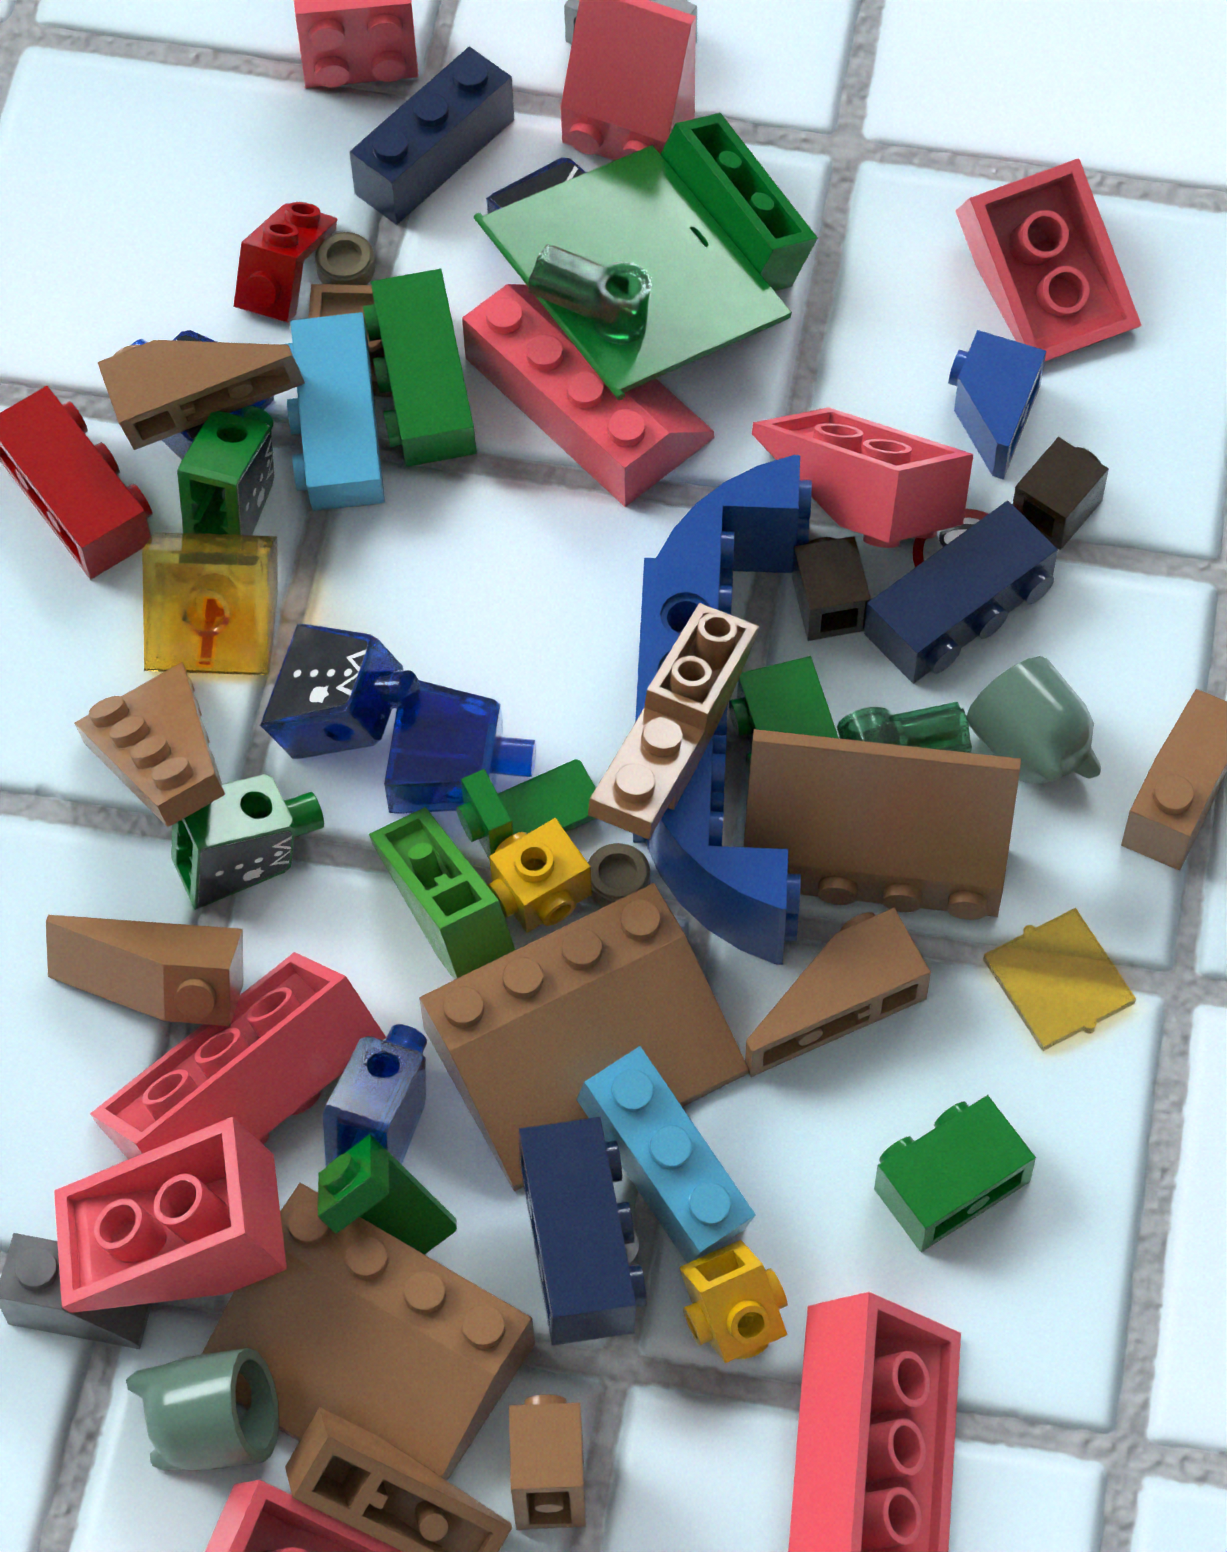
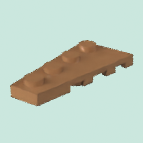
M183 662L122 696H111L99 701L89 710V715L74 722L84 744L167 827L225 795L215 758L209 748V737L200 717L202 713L194 695L193 682Z

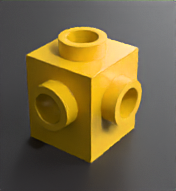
M556 818L528 834L526 832H519L511 835L497 847L494 854L489 856L492 882L487 884V886L498 898L504 917L508 918L514 915L526 933L542 924L551 926L561 922L572 913L577 903L592 895L591 866Z
M741 1239L679 1267L692 1303L683 1307V1314L697 1344L701 1346L708 1342L725 1363L734 1359L754 1357L763 1352L769 1343L788 1335L779 1311L788 1306L783 1287L775 1272L771 1268L765 1270L762 1262Z

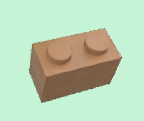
M544 1394L526 1398L524 1405H509L510 1481L516 1529L586 1527L581 1403H567L566 1398L562 1396Z

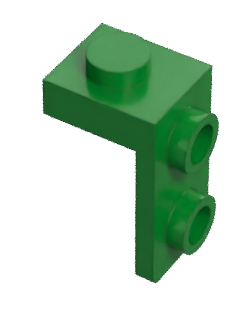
M578 759L567 762L497 793L485 769L461 779L464 804L456 807L460 823L471 842L479 840L488 859L490 855L495 853L497 847L511 835L519 832H526L528 834L554 818L557 819L565 832L596 819L588 815L590 797L596 787L582 762Z
M371 1134L347 1152L335 1158L326 1168L318 1173V1217L335 1234L339 1233L358 1217H361L425 1255L457 1230L456 1218Z

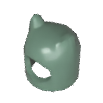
M1041 656L1029 658L1010 667L981 691L971 704L966 715L968 726L991 749L995 756L1021 759L1020 781L1041 785L1057 780L1072 772L1088 779L1100 775L1101 765L1091 748L1094 722L1088 708L1047 658Z
M243 1348L184 1357L164 1365L138 1370L126 1379L128 1390L143 1399L147 1433L155 1448L150 1453V1462L153 1467L161 1470L185 1469L199 1472L263 1463L271 1457L277 1443L279 1428L278 1399L273 1377L266 1361L258 1351ZM238 1373L244 1376L251 1387V1407L241 1421L238 1419L236 1410L235 1389Z

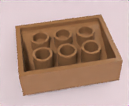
M754 729L743 847L788 849V874H801L800 895L818 896L821 900L830 904L847 905L855 901L883 904L888 909L895 908L897 912H913L924 908L948 911L954 917L967 920L980 919L984 916L998 917L1004 887L1021 759Z
M655 883L419 997L424 1030L513 1191L524 1187L519 1163V1128L588 1119V1116L576 1100L583 1083L637 1047L641 1046L682 1107L747 1075L749 1071L690 943Z
M300 1182L280 1210L287 1270L235 1290L201 1355L243 1348L258 1351L266 1361L274 1380L279 1410L278 1429L294 1439L301 1440L317 1410L321 1407L381 1437L447 1481L534 1347L532 1317L361 1217H358L339 1233L335 1234L318 1217V1192ZM238 1373L235 1389L236 1404L249 1410L251 1407V1387L244 1376Z

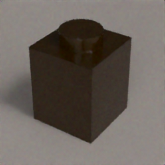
M1057 437L1015 486L1012 505L1057 549L1061 550L1102 502L1109 468L1101 464L1099 459L1089 450L1082 447H1074L1062 438Z
M855 536L839 539L819 537L805 545L794 546L792 581L807 640L811 641L864 631L867 602L871 600Z

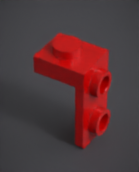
M291 202L283 204L241 242L233 307L288 323L297 314L304 260L327 237L336 231L338 219L321 213L317 206L310 203Z

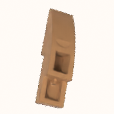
M698 604L646 692L644 709L590 797L589 816L648 840L650 839L667 808L674 810L695 772L746 664L758 634V625L707 605Z

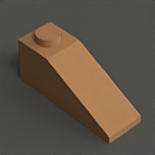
M152 340L142 345L134 344L123 347L113 356L97 362L118 423L134 450L203 424L212 412L222 411L231 413L305 384L289 345Z
M1195 689L1157 754L1129 811L1121 846L1179 871L1181 870L1227 774V701Z
M891 908L878 915H875L873 912L859 914L847 921L840 931L833 935L746 1040L745 1062L749 1068L748 1073L750 1077L927 999L931 972L895 908Z
M62 915L47 916L46 945L49 978L163 1021L231 1025L243 988V929Z
M321 1407L317 1410L285 1466L294 1499L403 1552H499L512 1529V1525L508 1520L381 1437Z

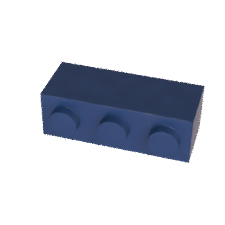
M470 46L466 48L349 151L355 195L398 225L514 121L512 76Z
M1007 500L867 602L864 635L913 684L930 671L938 674L948 668L959 656L961 648L977 636L981 639L988 638L1003 625L1008 613L1023 602L1028 605L1037 602L1049 591L1054 583L1053 573L1058 549Z
M601 1117L519 1128V1163L552 1346L633 1334L636 1308L646 1306L647 1298L641 1265L629 1266L625 1244L634 1243V1227L629 1202L617 1203L613 1182L622 1181V1165L617 1141L605 1142Z

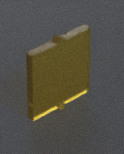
M1076 907L1036 928L1033 925L1025 926L1022 935L985 953L983 956V961L1042 1052L1081 1031L1088 1034L1093 1033L1097 1023L1130 1007L1136 1001V997Z

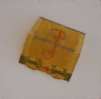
M154 532L142 549L144 671L165 672L183 662L188 673L269 675L278 598V537Z

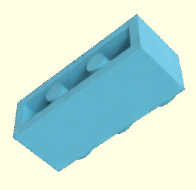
M363 312L290 320L292 343L282 345H289L305 384L297 386L298 398L287 399L291 435L301 434L303 445L302 454L292 455L296 490L308 491L313 511L385 503L369 345Z
M641 1046L583 1083L576 1099L588 1118L601 1117L605 1142L617 1141L622 1168L687 1263L713 1252L747 1228L756 1214Z

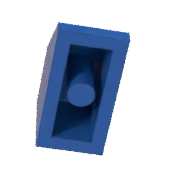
M977 330L969 351L958 350L950 371L948 384L957 386L954 412L991 475L1004 480L1041 386L1046 350Z

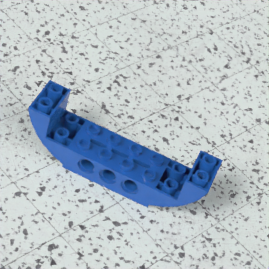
M792 455L758 465L725 481L698 501L673 528L656 558H644L635 722L645 707L646 692L699 603L731 615L733 571L792 573L794 546L805 545L809 542V521L811 516L812 480H800V455ZM727 704L720 722L674 810L667 808L649 840L633 833V842L646 844L662 880L680 905L707 930L741 951L776 965H783L784 941L797 942L801 874H788V849L722 846Z

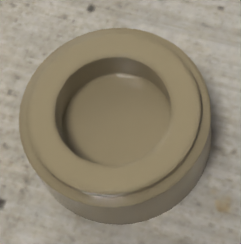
M350 232L333 234L327 237L316 250L317 275L323 284L367 285L374 275L375 260L373 248L364 237Z
M614 843L603 846L594 852L588 861V864L591 866V898L601 907H605L650 885L649 862L640 850L631 845Z

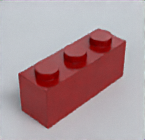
M45 386L0 412V462L91 580L152 543L147 518L152 516L153 513L142 491L135 484L126 487L117 476L120 474V469L106 445L100 442L94 446L85 435L88 429L75 405L71 401L61 404L50 388Z

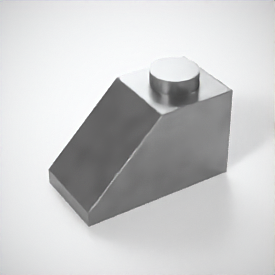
M13 1233L0 1277V1309L9 1325L140 1349L152 1303L68 1313L62 1308L58 1242Z

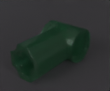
M546 244L538 255L533 272L529 277L528 293L592 319L595 331L606 341L616 344H627L640 339L645 334L648 325L652 283L647 271L637 264L614 262L602 266L554 245Z
M958 702L891 715V712L883 707L863 708L843 717L836 727L840 739L966 753L972 752L968 720L964 708H961Z

